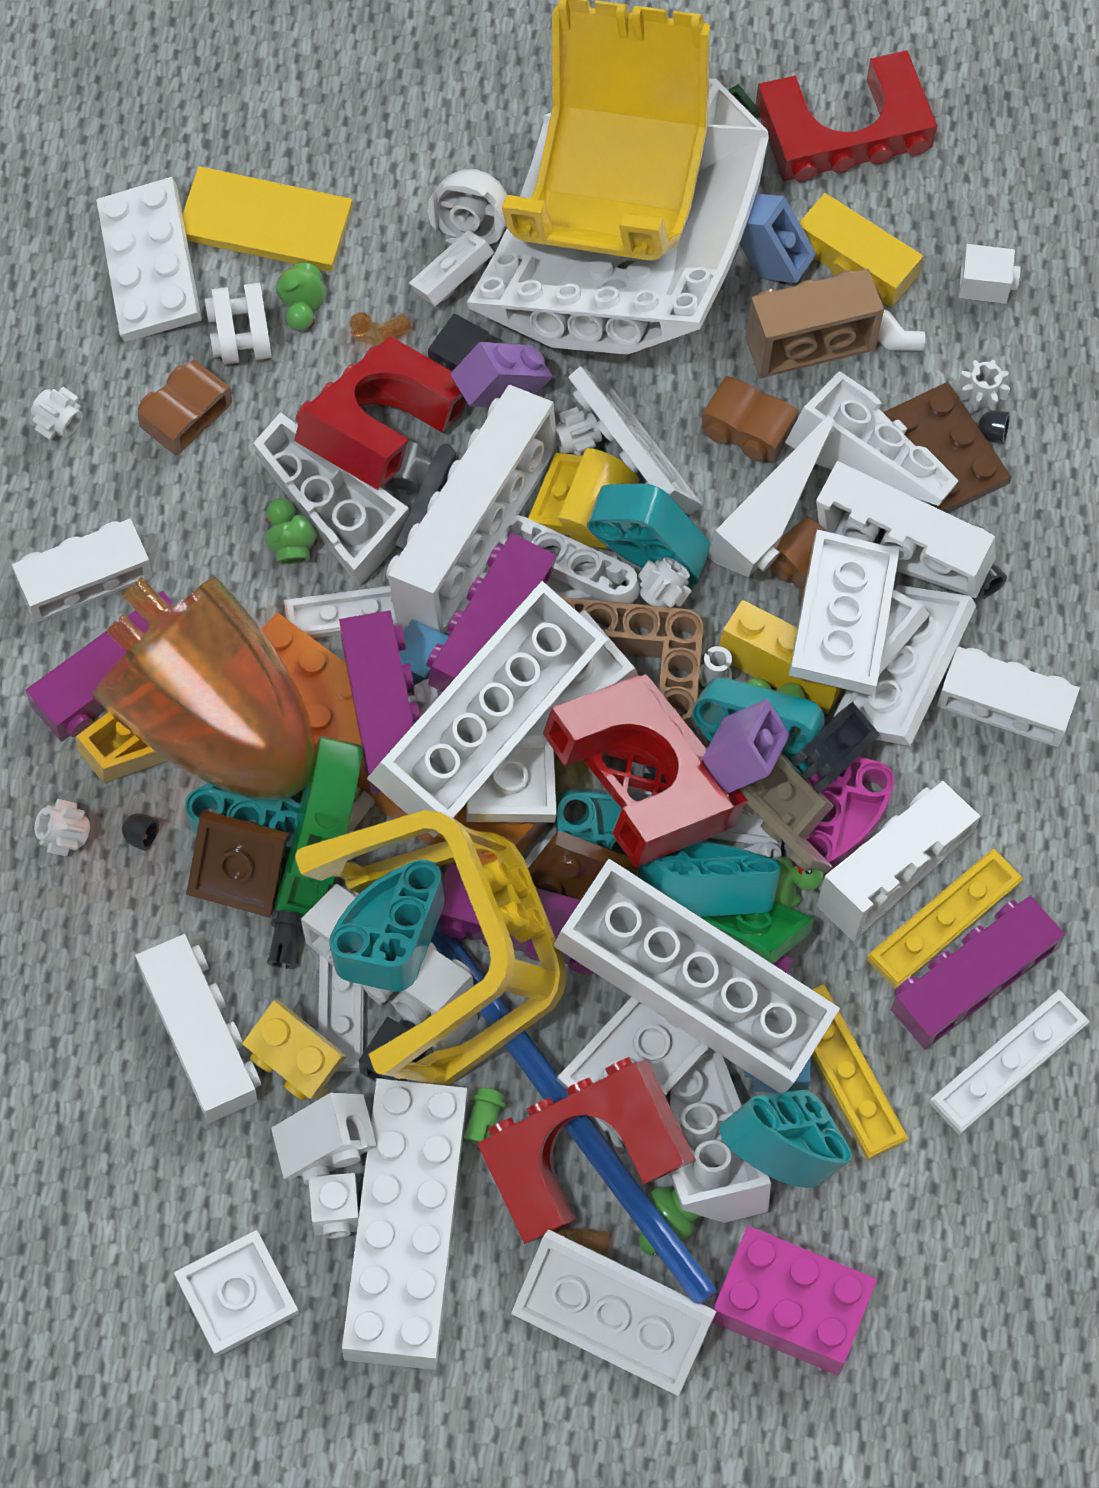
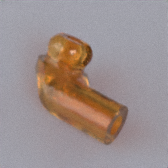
M365 312L354 314L349 321V325L352 328L350 333L357 341L375 346L380 345L389 336L398 339L412 331L410 322L403 313L383 324L372 322L371 317Z
M579 1227L553 1231L598 1254H607L609 1232Z

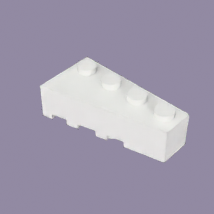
M280 412L254 442L259 460L299 512L309 519L317 530V535L360 587L396 547L397 539L409 515V508L384 489H374L295 442L294 439L298 425Z
M839 461L833 467L816 500L819 524L827 532L900 549L896 571L973 598L977 597L996 558L995 536L986 530L962 521Z
M944 781L932 790L928 787L923 789L912 800L910 808L900 816H893L879 833L862 844L854 853L825 875L824 880L818 887L820 895L817 907L855 942L973 834L981 816Z
M335 884L301 918L306 944L333 966L329 945L330 935L345 909L359 895L356 891L348 892L338 884ZM431 942L417 979L406 990L399 992L388 991L362 985L368 996L380 1006L387 1000L395 1007L404 1020L411 1022L415 1026L474 986L473 976L468 967L459 960L453 959L451 961L440 954ZM351 951L346 954L356 953L357 951ZM475 1014L432 1046V1049L438 1051L457 1046L478 1022V1015Z

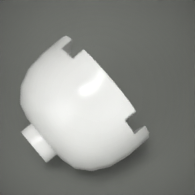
M463 169L452 173L439 184L429 199L427 213L430 223L435 231L439 227L443 233L457 237L445 240L452 244L467 230L487 241L489 245L495 243L506 229L502 205L507 192L498 180L486 172L477 169Z

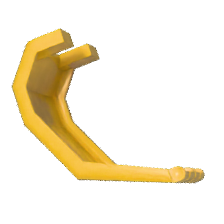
M559 0L558 5L552 12V111L537 183L531 198L506 195L502 205L506 226L514 237L526 242L642 260H657L677 246L691 210L708 129L710 26L704 22L703 14L673 11V18H669L668 10L635 5L632 13H630L628 4L596 0L594 2L595 8H592L590 0Z

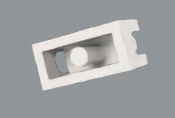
M329 1093L271 1128L283 1178L294 1179L297 1176H302L306 1185H309V1177L330 1175V1172L337 1168L358 1163L361 1160V1154L377 1146L364 1094Z

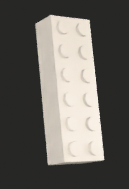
M508 385L501 398L493 400L488 410L487 420L481 429L477 428L474 430L469 439L466 453L461 460H456L452 464L448 474V481L441 492L436 491L428 504L427 514L420 524L416 523L412 527L408 535L406 547L400 556L396 555L392 558L388 566L386 577L389 579L391 602L393 603L397 622L408 626L410 621L414 619L445 634L454 613L460 610L465 602L472 583L477 576H481L486 568L487 560L497 543L499 544V540L504 532L507 533L509 531V524L513 519V515L520 513L550 465L554 454L558 452L553 401Z
M541 581L379 763L367 779L408 815L422 810L442 812L454 818L608 639ZM436 831L428 832L434 838L439 834Z
M610 859L607 860L553 945L779 1093L786 1092L794 1084L840 1009Z
M376 1079L371 1125L377 1146L368 1150L342 1344L343 1358L346 1361L431 1370L437 1369L467 1111V1088Z

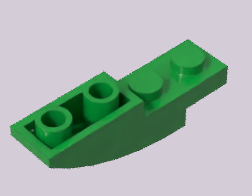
M324 736L319 737L296 817L298 825L274 904L277 911H293L304 916L327 893L329 884L333 885L335 876L320 881L301 875L295 856L296 852L302 847L346 834L363 754L362 745Z

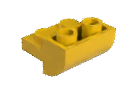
M586 448L583 456L555 453L528 519L563 535H569L571 539L584 545L609 549L587 528V522L599 490L603 485L638 484L639 478L623 461L600 450Z

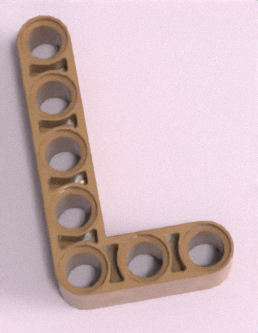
M561 597L578 613L585 609L596 623L607 626L608 628L604 630V633L623 655L661 658L659 690L673 708H679L686 713L681 718L692 729L694 723L692 709L698 695L703 622L699 615L694 611L681 608ZM636 627L646 628L650 633L637 635L631 630ZM684 631L688 632L692 637L689 639H679L674 636V633ZM680 669L686 671L689 676L677 678L670 672Z

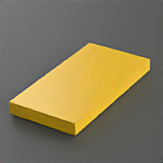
M198 166L182 216L187 241L292 264L306 262L313 264L320 270L333 272L353 202L351 198Z

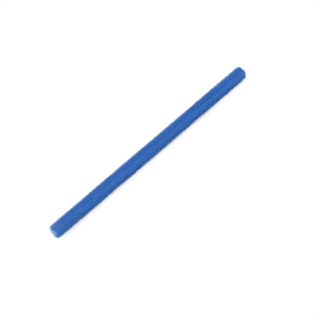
M437 925L431 943L440 954L449 960L456 959L466 965L472 973L473 985L475 986L485 976L460 942L455 938L442 934L440 932L441 926ZM498 997L479 1012L489 1026H491L511 1011L503 1000ZM525 1030L504 1045L543 1099L551 1097L553 1103H556L568 1097L565 1088L556 1080L558 1074ZM580 1115L572 1119L564 1126L690 1299L696 1304H703L711 1299L716 1293L715 1286L589 1116Z

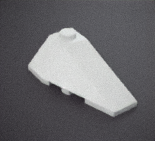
M839 371L804 406L785 443L796 449L829 415L835 421L816 464L832 470L836 462L839 461L914 498L939 506L955 488L958 480L926 447L915 446L904 435L907 428L899 419L891 422L879 409L882 402L872 392Z
M828 415L715 531L709 549V559L722 567L749 577L758 567L765 571L780 554L777 546L835 421Z
M710 1047L670 1091V1108L696 1161L670 1173V1177L682 1210L726 1223L768 1212L771 1182L768 1175L749 1165L733 1153L721 1138L719 1132L720 1124L741 1107V1103L723 1056Z

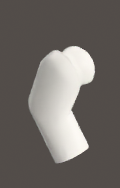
M884 310L878 340L884 348L890 351L924 352L925 331H904L889 311Z

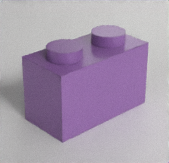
M479 342L450 374L468 405L475 407H490L495 398H501L508 385L537 395L553 377L544 363L543 355L534 345Z
M765 699L724 717L702 757L704 766L718 783L719 787L730 793L769 776L790 733L770 701Z

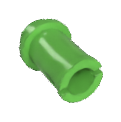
M480 1087L477 1089L476 1095H471L470 1102L473 1103V1108L466 1134L463 1137L465 1143L472 1141V1145L478 1146V1142L490 1137L487 1129L496 1124L499 1111L505 1109L506 1104L502 1102L504 1096L502 1093Z

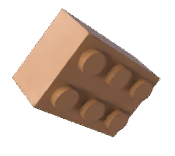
M869 269L856 272L848 270L832 278L819 281L806 280L794 287L778 291L768 289L762 291L757 296L751 297L745 339L759 378L875 351L884 308Z

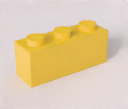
M824 193L799 222L816 252L813 260H818L830 268L834 276L848 270L856 272L869 269L881 302L890 308L896 304L919 276L923 260L922 254L827 193Z
M742 600L724 627L719 646L726 648L732 656L731 666L754 678L764 679L770 686L776 689L786 683H797L803 688L805 699L815 702L824 714L829 715L844 689L789 676L797 627Z

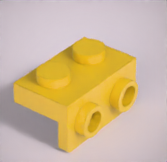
M273 1000L242 1043L252 1052L250 1059L257 1066L269 1073H272L273 1070L286 1080L284 1087L294 1096L304 1101L307 1098L320 1099L328 1092L324 1088L347 1057L345 1053L277 1000Z

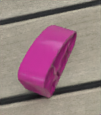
M857 757L835 781L821 792L834 805L827 813L832 820L819 822L806 837V840L832 866L827 873L823 872V878L854 853L862 844L869 841L877 831L885 815L894 786L893 772L886 764ZM816 773L809 781L814 785L820 777ZM867 782L876 783L882 788V791L870 792L863 784ZM792 860L794 867L797 866V864Z

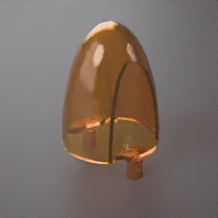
M216 576L202 583L186 599H182L176 605L173 603L168 605L145 582L143 577L137 579L135 585H131L121 597L150 624L147 628L148 631L144 634L128 618L129 616L126 613L118 618V622L115 621L106 630L105 633L111 636L126 654L102 679L94 690L92 698L114 719L162 757L211 785L230 793L261 800H279L296 795L303 790L310 781L316 756L315 737L310 716L290 672L257 622Z

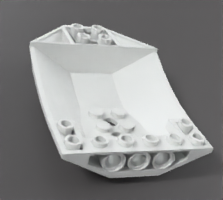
M709 78L708 129L691 210L680 241L675 248L657 260H642L526 242L514 237L507 228L495 254L467 301L468 308L551 348L628 355L699 330L724 282L747 224L761 178L769 139L768 130L717 79ZM551 113L542 116L544 123L520 197L531 198L535 189ZM625 261H636L629 265L627 269L617 267Z

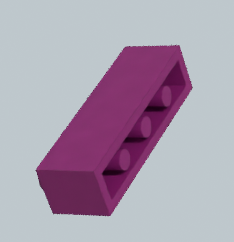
M512 532L503 546L498 543L495 545L486 563V566L490 569L484 579L479 576L476 577L466 597L470 601L464 612L457 610L448 624L446 632L450 635L445 644L437 643L429 655L426 666L431 668L428 681L429 686L443 692L540 582L543 581L547 585L553 574L557 555Z
M162 590L25 689L30 707L60 742L69 736L76 737L92 724V719L103 711L109 712L126 699V694L139 685L140 687L144 686L160 674V670L171 661L176 662L178 659L182 661L188 657L197 643L194 625Z
M391 610L339 619L341 642L361 745L363 746L367 776L374 771L420 718L418 703L409 704L407 690L414 689L410 664H401L399 651L406 650L402 625H393ZM369 781L371 794L382 792Z
M1031 895L1019 904L1015 900L1008 902L996 913L994 917L997 920L986 929L982 925L975 927L962 939V947L952 954L945 950L928 965L929 972L919 979L913 975L895 989L896 997L891 1011L924 1050L1059 948L1065 936L1064 932Z

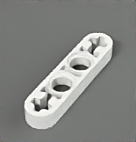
M513 515V519L509 524V531L507 533L504 532L499 540V544L503 546L508 539L507 535L509 533L511 534L512 532L517 535L519 532H522L524 539L541 548L552 545L558 546L561 551L556 557L551 577L602 601L630 604L637 599L640 593V585L634 568L526 517ZM588 561L596 565L594 571L588 575L581 576L573 572L574 568L582 562ZM624 580L627 581L626 587L623 585H619L616 589L612 587L611 582L621 584Z

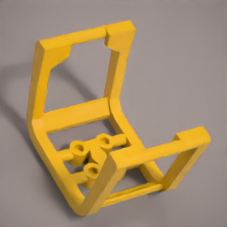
M422 810L302 847L296 852L295 858L301 875L320 881L331 876L340 877L345 880L349 890L361 893L389 872L419 859L429 860L438 867L455 861L488 944L491 962L489 971L482 981L422 1023L368 1054L373 1068L378 1074L426 1084L449 1086L555 1009L564 994L567 978L564 958L561 951L553 946L556 938L524 858L515 844L495 833L475 831L467 828L442 812ZM430 831L439 832L446 840L365 866L348 862V860L367 852ZM492 852L498 859L482 865L478 853ZM510 935L515 936L521 943L532 939L542 967L515 959ZM504 991L530 998L465 1043L434 1051L416 1063L411 1062L500 997Z

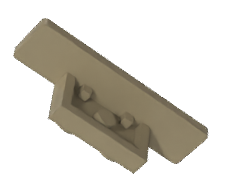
M780 753L769 776L739 788L748 800L744 810L751 814L756 812L764 820L760 825L761 828L775 841L781 842L783 840L792 849L788 856L805 871L813 868L827 873L832 867L831 864L806 840V837L834 805L821 792L818 794L813 788L814 785Z

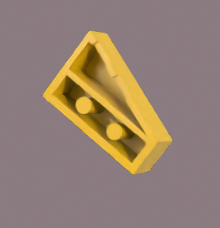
M178 659L76 736L77 752L101 781L106 783L233 738L234 723L183 662Z

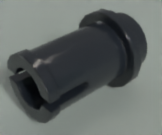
M281 910L277 912L276 918L271 919L274 933L269 958L267 959L268 965L282 968L283 963L286 964V969L295 968L300 932H304L301 922L303 915L293 911Z

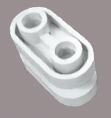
M260 282L244 285L246 297L230 299L228 287L212 289L213 297L205 298L208 323L216 322L218 330L217 333H210L213 357H222L223 365L239 363L237 350L254 348L255 360L272 358ZM248 313L251 332L235 334L232 315Z

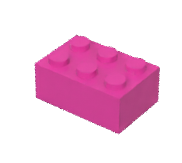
M747 1225L713 1308L717 1312L712 1323L839 1376L877 1279Z

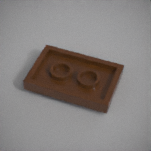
M949 382L883 412L891 422L899 419L907 428L904 435L915 446L926 447L958 480L955 488L939 506L931 504V506L950 513L1010 484L1011 475Z

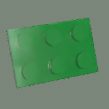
M775 901L773 909L765 913L700 917L771 964L811 934L814 918Z

